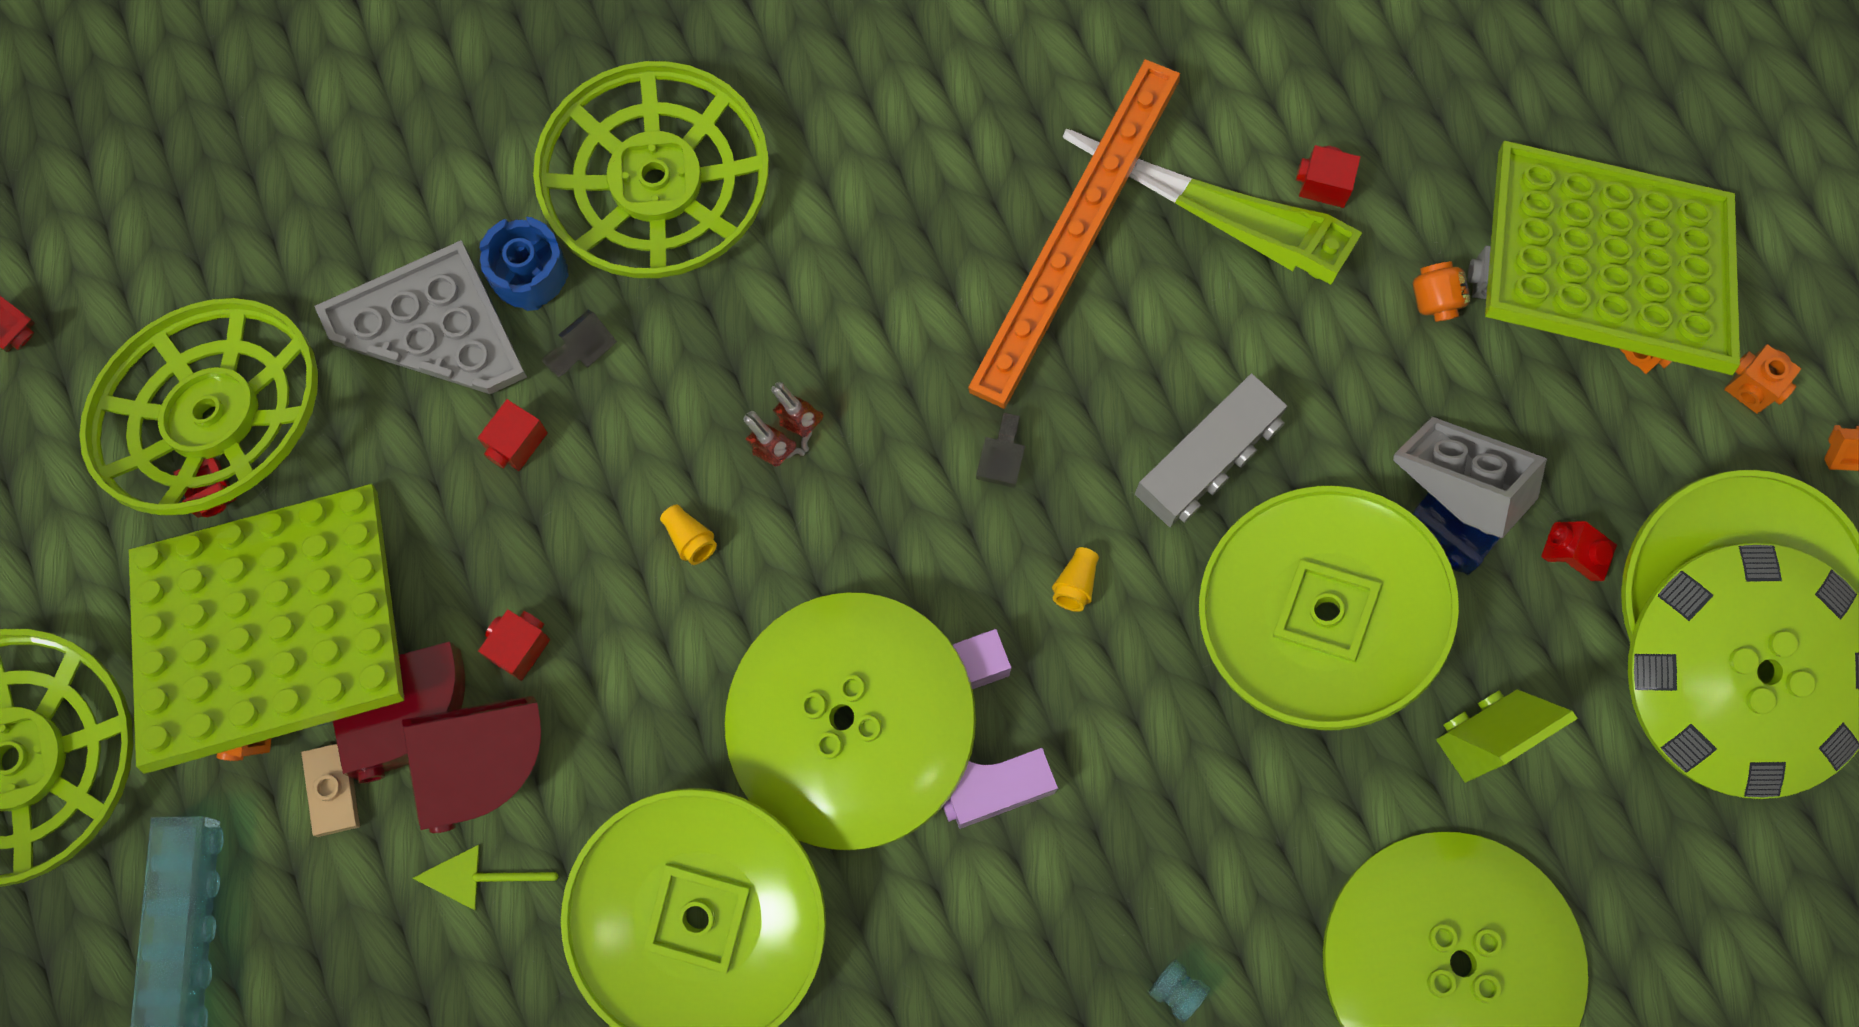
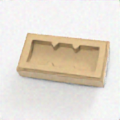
M337 744L301 752L313 836L321 837L359 828L360 822L354 780L342 773Z

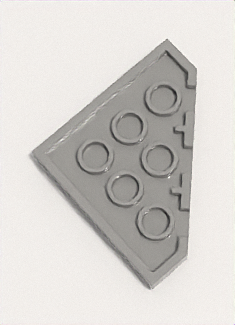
M462 240L314 306L329 340L335 346L488 394L497 392L527 378Z

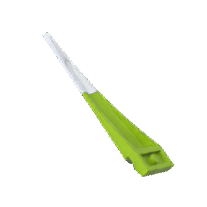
M1066 129L1063 135L1064 139L1091 155H1094L1100 143L1070 129ZM1141 159L1137 160L1129 177L1287 269L1294 271L1296 267H1299L1308 272L1312 277L1321 279L1330 285L1335 280L1362 234L1359 230L1329 214L1292 207L1224 189L1164 169Z

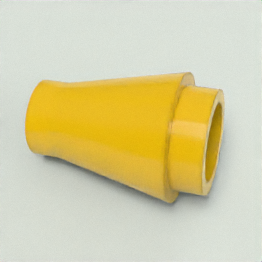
M672 505L662 513L660 521L666 527L682 560L689 561L691 565H697L707 560L714 553L717 547V543L714 541V533L686 513L680 505Z
M1078 547L1075 550L1074 556L1052 586L1054 592L1052 598L1057 605L1070 611L1079 612L1084 609L1085 605L1091 603L1096 565L1099 560V555L1096 552L1084 547Z

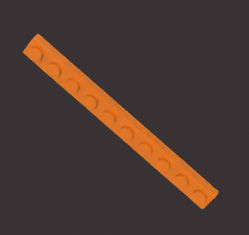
M1144 60L968 387L970 394L1003 409L1006 408L1180 81L1179 72L1149 60Z

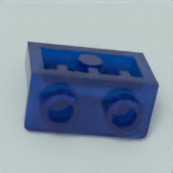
M1430 493L1424 497L1412 512L1435 536L1443 548L1452 569L1464 572L1467 576L1481 565L1484 557L1500 539V537L1486 534L1480 529L1464 524Z

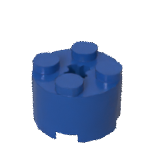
M526 217L527 220H514L511 222L504 219L491 227L480 242L481 270L493 291L502 301L514 307L523 308L526 311L538 310L542 305L548 303L559 294L569 276L564 254L554 233L545 223L532 217Z

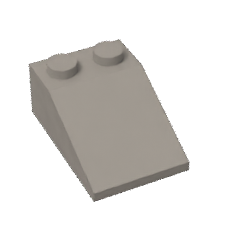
M1432 417L1394 454L1393 461L1464 524L1480 529L1486 534L1503 538L1539 498L1547 458Z

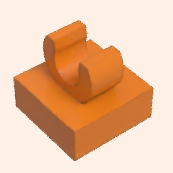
M1835 425L1828 438L1831 445L1824 458L1829 470L1859 471V426H1855L1854 429L1841 428L1840 425Z

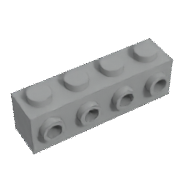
M1251 373L1139 482L1135 495L1167 526L1171 527L1179 519L1184 523L1187 522L1201 507L1198 500L1207 491L1214 495L1228 481L1230 477L1225 473L1234 464L1240 468L1244 466L1257 452V449L1253 446L1262 437L1267 441L1270 440L1285 423L1281 420V417L1288 406Z

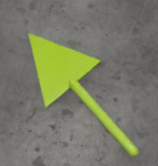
M477 845L413 877V879L476 911L477 882L556 881L559 875L556 872L478 873L480 845Z

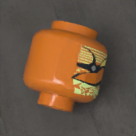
M1452 261L1420 268L1421 275H1418L1413 280V289L1419 313L1425 316L1434 315L1435 322L1459 317L1458 309L1466 307L1470 302L1465 271L1460 267H1453Z

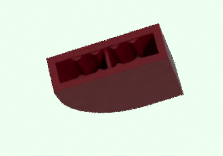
M450 641L399 655L404 701L333 721L342 773L355 780L358 779L359 783H370L385 778L386 771L409 765L402 720L462 708L465 695L464 664L461 650Z
M533 696L402 720L420 830L429 829L430 833L450 831L456 828L455 823L475 819L497 809L521 788L536 762L541 740L538 703Z

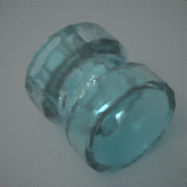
M1174 959L1152 985L1148 994L1157 1002H1166L1172 1009V1015L1184 1023L1204 1001L1210 988L1201 980H1193L1191 977H1188L1186 967Z

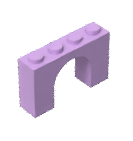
M996 629L953 644L967 670L972 689L1010 676L1011 666ZM1042 748L994 765H980L969 761L959 785L945 803L943 809L948 822L956 819L958 827L961 829L1053 795L1058 787Z

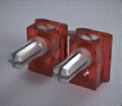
M783 382L775 383L776 388L772 386V393L780 401L773 411L780 419V426L803 437L801 441L802 449L795 448V441L787 438L777 429L765 424L756 412H748L749 417L745 415L743 419L752 430L746 441L753 448V455L775 467L780 466L785 459L791 458L795 454L805 455V452L809 450L807 442L812 435V430L823 420L824 416L822 412L814 409L810 403L794 396Z

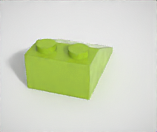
M1518 689L1505 697L1498 690L1477 703L1482 709L1481 712L1469 718L1464 711L1443 724L1447 733L1437 738L1436 741L1466 783L1507 764L1578 718L1572 710Z

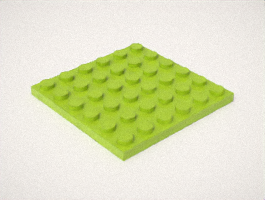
M1503 141L1498 152L1485 317L1733 375L1740 366L1735 193Z
M373 484L129 549L136 767L142 773L146 774L404 701L378 492Z

